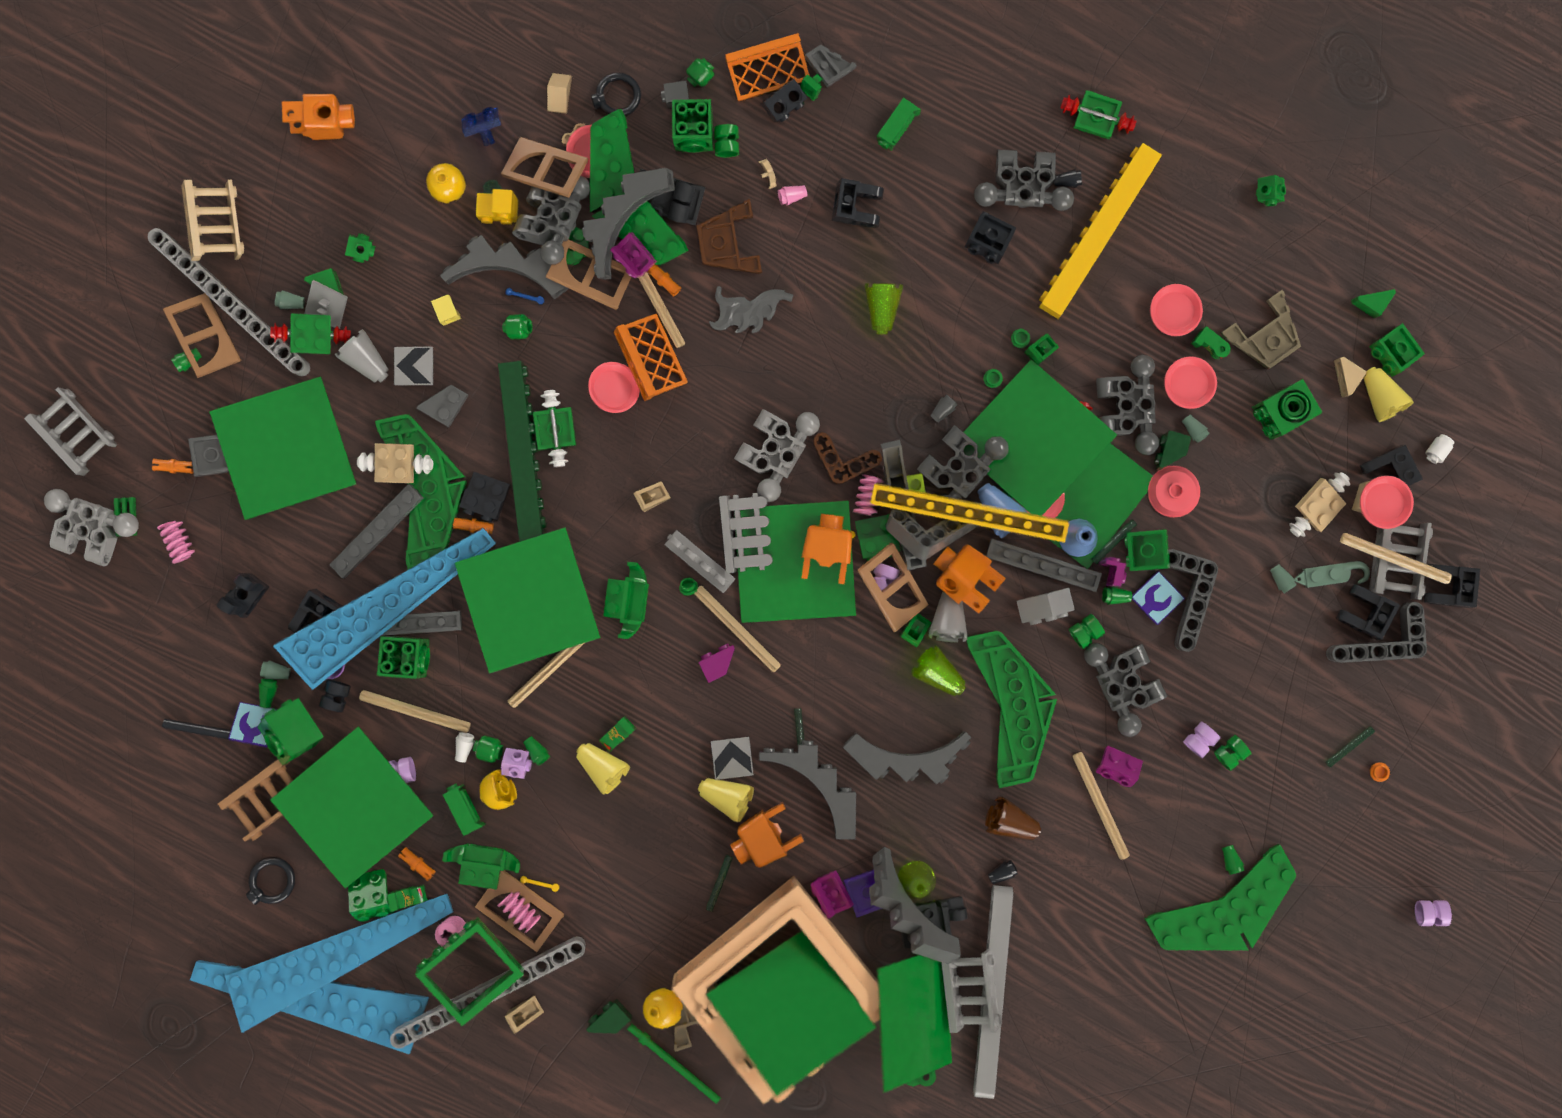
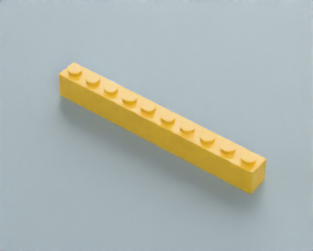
M1144 143L1139 148H1134L1129 156L1132 160L1129 164L1125 163L1119 172L1122 176L1119 180L1115 178L1109 189L1112 190L1110 195L1107 196L1105 194L1099 204L1102 206L1099 212L1095 210L1089 220L1092 222L1089 228L1085 226L1079 235L1082 238L1079 244L1075 242L1069 251L1072 254L1069 260L1064 259L1059 267L1062 270L1059 276L1054 275L1049 283L1052 287L1048 292L1044 291L1039 301L1042 303L1039 308L1057 319L1060 318L1162 154Z
M879 483L874 484L870 504L1061 542H1065L1069 522L1066 520Z

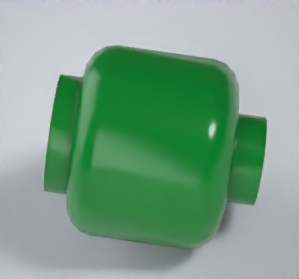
M704 57L702 59L696 58L686 70L689 76L687 80L694 87L697 85L704 87L714 77V67Z
M525 314L509 315L505 322H503L502 328L503 332L510 339H526L532 333L533 326L532 321Z
M482 736L479 741H475L473 751L478 760L494 763L496 760H500L504 747L499 739Z

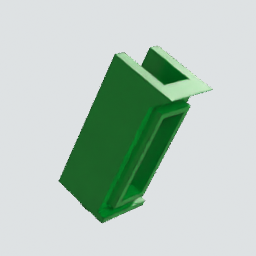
M903 97L878 133V144L882 148L892 151L914 120V117L920 115L921 109Z
M456 783L446 788L448 792L443 794V797L463 836L486 823L479 821L481 819L466 789L462 788L464 784L458 786Z

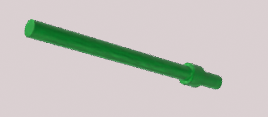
M630 1024L627 1030L638 1038L639 1043L649 1047L714 1103L717 1104L719 1102L720 1096L650 1039L651 1036L649 1034L643 1033L634 1024Z

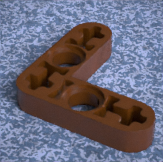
M821 432L814 437V446L830 479L835 484H843L876 468L882 461V456L877 450H870L842 463L828 434ZM819 437L826 438V447L831 446L832 449L822 454L821 451L824 448L821 444H817ZM829 453L836 456V461L833 464H828L825 461V456ZM870 454H873V456L877 455V463L869 462L866 464L869 468L865 469L861 458L864 457V461L870 458ZM853 462L860 463L861 471L853 472L850 468ZM844 466H847L848 472L852 475L848 477V474L843 475V480L841 481L838 478L834 479L835 471H839V473L844 472Z

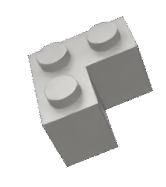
M1069 588L1017 601L1022 623L1030 622V625L1042 623L1041 619L1044 618L1048 622L1068 616L1067 612L1075 610Z

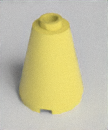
M1373 367L1366 371V376L1363 379L1378 422H1383L1396 416V413L1406 410L1414 403L1412 398L1381 368L1376 369V367Z
M590 743L582 744L576 751L578 753L576 758L603 795L613 791L621 783L620 778L622 774L626 776L630 769L626 762Z
M707 778L705 781H701L698 791L703 799L733 821L741 822L749 808L747 807L748 801L752 800L754 787Z

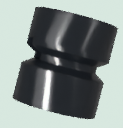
M327 679L323 689L326 693L321 696L319 706L342 713L346 705L344 698L348 697L351 686Z

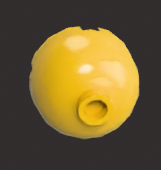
M442 163L432 167L426 178L428 191L439 202L450 203L451 201L458 200L465 191L466 183L463 174L451 164Z
M501 770L489 773L480 783L481 801L489 808L495 810L512 806L514 804L513 801L517 799L514 782L512 779L508 781L505 775H501Z
M661 988L653 991L646 997L643 1004V1014L651 1026L665 1029L675 1025L681 1018L683 1005L673 990Z

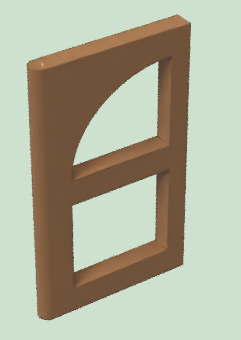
M520 137L501 175L505 178L569 198L588 162V158ZM537 155H545L534 178L513 172L524 160ZM554 158L575 165L564 188L543 182Z
M569 239L568 241H563L564 258L560 263L551 265L546 278L617 310L631 279V276L626 273L625 267L611 259V268L624 273L613 298L589 287L595 275L594 264H596L592 250ZM568 248L593 259L582 283L576 280L568 269L566 261Z
M203 293L163 308V312L197 378L241 361L208 295ZM202 305L212 327L184 337L173 315ZM217 335L219 347L216 355L210 362L199 368L188 345Z
M894 543L887 545L857 570L893 632L899 630L929 605L910 571L907 570L906 564ZM892 555L902 575L881 591L870 571ZM908 583L918 602L905 608L893 607L886 599L904 584Z
M505 870L500 872L498 889L488 888L475 906V908L536 952L541 948L561 918L564 917L563 912ZM520 892L519 895L525 898L523 905L531 902L552 917V919L534 942L514 927L513 922L516 917L505 921L486 907V904L498 895Z

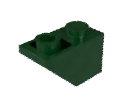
M1170 430L1162 435L1159 441V446H1161L1160 453L1156 454L1154 464H1157L1155 470L1160 471L1186 456L1191 436Z
M618 999L613 1003L610 1000L603 1006V1012L599 1016L595 1014L588 1020L589 1025L586 1030L589 1033L617 1034L631 1021L632 1015Z

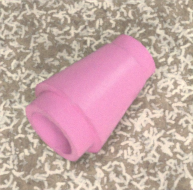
M804 185L782 187V189L778 190V198L781 205L786 204L787 206L807 197V190Z

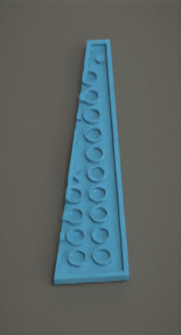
M482 528L274 644V648L313 690L458 574L455 562L483 554L494 546L496 542Z
M448 894L224 976L241 1032L247 1031L453 913Z
M198 960L195 963L190 980L229 993L224 976L245 968ZM332 981L286 1007L282 1012L410 1054L414 1042L403 1048H395L390 1042V1037L395 1028L424 1013L429 997L408 993H395L389 990H376L370 987H357L356 985ZM415 1024L414 1029L418 1031L420 1025ZM396 1034L398 1040H405L403 1034Z

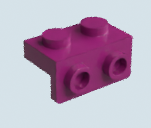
M633 232L628 233L617 246H613L610 249L615 260L622 263L626 273L634 278L642 277L657 262Z
M1109 557L1099 561V565L1109 567L1106 586L1121 587L1125 583L1126 572L1124 570L1126 564L1120 563L1121 559Z
M1107 746L1096 773L1106 779L1119 782L1122 786L1132 787L1138 781L1143 761Z
M836 870L817 878L811 884L812 893L817 897L821 910L828 919L854 905Z

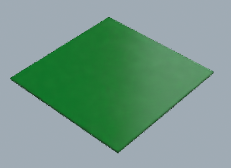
M1032 359L963 432L978 445L979 459L985 453V443L989 438L1001 436L1008 442V454L1001 460H994L988 466L991 470L987 475L1029 513L1041 516L1117 436L1114 431ZM967 445L964 448V453L967 456H971L975 452L972 445Z
M321 376L209 411L245 520L356 485Z
M1111 443L1064 492V506L1056 519L1068 522L1073 519L1087 520L1096 529L1098 540L1096 547L1091 553L1081 557L1069 555L1086 569L1091 566L1148 492L1149 483L1153 477ZM1003 490V493H1005L1012 499V497L1005 490ZM1082 533V539L1085 540L1087 535ZM1050 540L1062 550L1060 541Z
M849 501L776 505L759 508L760 516H767L769 518L768 526L761 527L762 535H768L771 538V543L763 547L764 554H770L773 562L765 566V570H760L759 566L745 567L746 571L740 572V568H738L741 623L856 616L852 545L850 564H847L844 584H838L841 568L840 562L834 563L830 567L820 566L817 560L811 558L808 579L802 578L805 558L802 557L808 527L811 525L819 526L821 514L844 517L842 529L851 531ZM754 509L740 510L741 517L755 516ZM756 528L742 529V536H756ZM758 547L744 548V556L758 555Z
M566 527L455 562L489 673L601 638Z
M359 726L270 799L345 889L434 816Z
M801 931L706 994L776 1098L876 1028L842 979L804 931Z
M917 955L879 968L878 989L883 1092H887L951 1064V1033L942 962Z

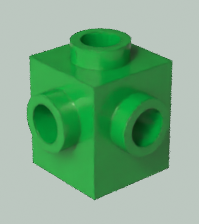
M1277 175L1258 178L1256 196L1259 202L1264 203L1265 206H1276L1277 203L1285 201L1286 186L1284 178Z
M358 233V236L350 234L345 255L353 257L352 260L364 263V260H369V256H374L376 246L372 245L373 240H370L368 235ZM358 246H363L364 250H359Z

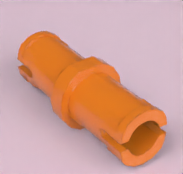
M654 264L647 271L657 280V284L663 286L673 297L680 292L681 287L670 278L668 272L665 273L658 265Z
M153 459L152 464H159V466H152L153 471L194 473L192 468H188V466L193 467L192 461H178L177 459Z
M455 518L453 523V529L470 531L472 534L482 528L488 534H492L494 523L477 521L475 518H472V520Z
M407 847L401 851L402 854L398 855L399 858L411 866L410 869L412 871H417L427 881L436 872L423 861L422 857L416 856Z

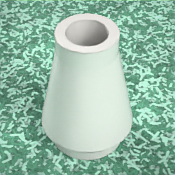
M460 732L456 737V761L466 762L475 742L473 740L474 735Z

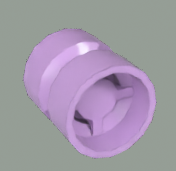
M882 563L875 567V577L873 578L881 591L898 578L900 570Z
M1200 722L1194 729L1195 734L1188 735L1183 743L1196 755L1203 758L1209 751L1208 746H1214L1221 738L1208 725Z
M411 757L401 758L398 762L395 760L388 761L406 783L416 781V769Z
M1435 900L1433 903L1431 901H1417L1415 904L1416 922L1419 926H1433V924L1436 926H1449L1452 919L1449 903L1446 900Z

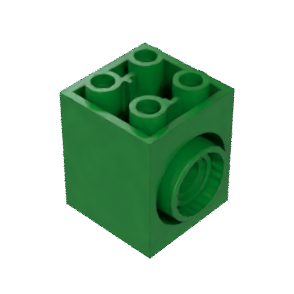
M711 99L672 100V138L675 151L691 153L713 151V111Z
M1303 379L1287 386L1252 407L1254 417L1257 421L1261 422L1264 434L1270 437L1271 440L1285 435L1323 413Z
M381 636L377 676L411 679L426 677L430 662V639Z
M299 698L294 701L289 699L282 703V707L276 711L271 709L266 712L264 717L260 719L261 723L257 727L263 735L267 747L278 758L282 766L315 747L324 737Z

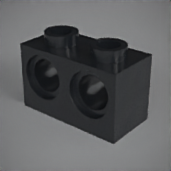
M792 79L765 99L761 105L773 122H783L790 116L788 114L793 109L797 111L805 105L803 101L807 97L795 79ZM790 91L796 93L797 98L794 102L789 99ZM775 103H779L782 107L779 114L774 111Z

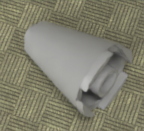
M362 329L358 332L359 335L350 338L338 350L339 352L335 353V356L373 382L379 381L381 383L388 376L386 372L389 369L367 333Z
M944 591L942 592L929 630L930 638L934 635L937 636L936 640L944 642H958L959 638H963V642L967 640L963 601L957 604Z

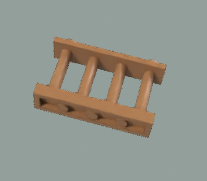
M276 760L218 803L221 810L233 809L246 827L249 834L242 838L244 841L256 840L263 835L262 830L283 816L280 811L271 816L256 796L255 788L259 785L261 787L264 786L273 798L278 792L270 782V777L276 773V775H280L286 785L290 784L293 779L286 771V765L290 762L282 766L280 761ZM244 796L249 798L265 821L257 828L239 805V800Z

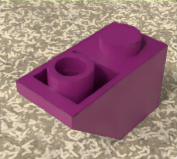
M729 644L719 647V652L714 655L709 652L701 656L702 661L698 663L708 683L727 674L735 651L734 645L729 646Z

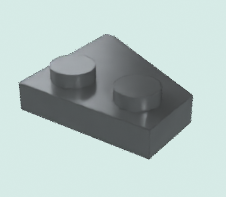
M819 45L805 55L806 61L815 73L823 78L822 82L827 88L855 70L857 66L854 62L849 63L843 60L841 55L829 51L828 48Z
M449 385L418 405L417 409L445 426L450 427L469 395L453 385Z

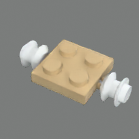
M375 443V455L374 453H369L367 456L366 453H361L357 458V466L362 472L366 471L367 468L370 472L375 470V482L414 483V469L417 474H420L422 470L425 474H429L430 470L433 469V460L429 455H425L423 459L419 454L414 459V445Z
M1342 472L1334 473L1335 479H1329L1328 482L1326 479L1320 478L1295 507L1304 517H1295L1296 523L1289 524L1291 527L1290 531L1295 536L1299 537L1301 535L1305 537L1304 531L1306 529L1311 530L1310 524L1317 531L1322 532L1346 505L1337 493L1344 492L1343 487L1345 485L1350 486V479L1346 474Z

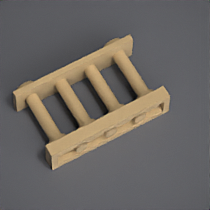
M184 180L181 187L191 261H199L206 252H234L235 260H239L241 255L244 254V244L240 242L234 199L237 197L236 186H233L232 180L227 181L225 188H196V186H193L192 180ZM197 196H227L228 207H199L195 205L194 198H197ZM199 215H229L230 225L201 226L197 222V217ZM231 233L233 244L204 245L200 243L199 236H202V234Z

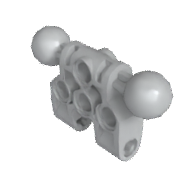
M762 409L753 426L769 435V438L764 441L761 450H757L743 442L734 459L759 474L773 471L771 477L762 480L757 487L758 496L765 497L767 502H773L780 497V482L783 477L788 478L806 447L804 444L806 437L814 435L819 430L820 421L814 413L804 412L798 416L796 420L797 432L792 437L786 421ZM781 426L787 428V432L783 436H779L776 433L777 429ZM770 443H775L777 449L774 452H768L767 446ZM787 452L794 455L793 460L790 462L783 460V456ZM761 459L767 461V466L764 469L757 467V463Z
M61 489L50 490L44 496V505L49 511L60 513L67 510V515L55 520L50 547L67 554H72L77 547L78 541L86 540L87 545L84 559L95 564L106 566L110 562L117 542L115 533L122 537H129L134 535L139 529V522L134 515L122 513L116 516L113 510L102 507L99 504H93L79 498L70 500L68 494Z

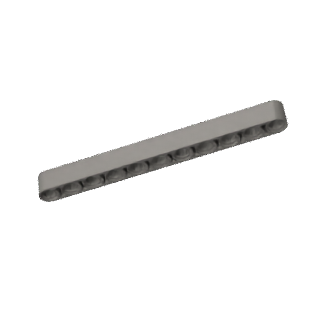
M158 228L152 229L148 233V241L289 371L298 376H306L309 373L310 364L299 353H290V345L286 341L283 343L282 339L277 338L276 342L268 345L270 327L201 263L191 261L190 253L169 234ZM162 235V240L157 243L158 237ZM176 248V253L171 256L172 249ZM190 261V266L185 268V263ZM204 273V279L199 281V276ZM218 286L217 293L213 294V288ZM232 298V304L227 307V301ZM246 311V317L241 320V313ZM260 324V330L254 332V327ZM288 349V356L282 358V352ZM302 362L301 370L297 371L296 365Z
M993 885L986 950L991 949V954L995 959L993 970L998 1012L1002 1017L1013 887ZM983 985L982 997H987L985 985ZM981 1005L980 1016H989L988 1005ZM979 1024L973 1087L974 1097L994 1099L1001 1026L995 1033H991L990 1024Z
M578 936L573 937L520 964L524 970L528 971L529 976L519 978L493 1001L581 957L585 952V940ZM574 943H578L582 946V949L574 951L571 946ZM557 952L563 953L564 958L562 960H557L554 957V954ZM544 961L547 967L540 969L536 963ZM508 971L451 999V1001L461 1011L469 1004L466 1000L468 997L476 999L484 992V989L489 988ZM441 1004L395 1028L390 1037V1042L395 1048H403L456 1021V1019ZM437 1015L440 1017L441 1021L434 1022L431 1019V1016ZM414 1025H421L423 1027V1030L416 1031L414 1029ZM396 1034H403L405 1040H398Z

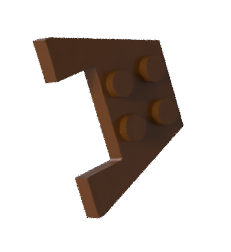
M750 199L697 225L703 265L762 274L759 255L739 258L735 234V220L753 218Z

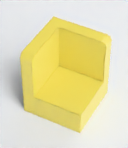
M445 295L431 301L439 322L443 326L461 319L450 295Z

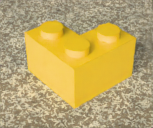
M493 189V194L477 193L476 217L482 223L492 224L493 221H499L501 224L511 225L512 222H517L518 198L512 190Z

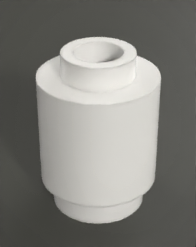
M1443 434L1436 437L1425 452L1427 459L1434 464L1443 463L1453 449L1454 441Z

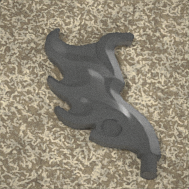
M718 286L715 298L720 305V317L716 322L709 321L713 329L720 331L736 325L738 329L735 333H741L753 325L755 328L752 330V334L757 333L763 326V318H767L770 321L775 314L778 302L782 301V299L792 302L793 294L786 293L785 290H768L757 296L754 300L748 301L745 297L725 298L721 295V287Z

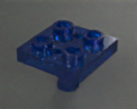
M487 107L481 113H469L462 119V131L465 137L480 133L484 146H489V142L491 145L495 143L490 129L501 125L498 107Z

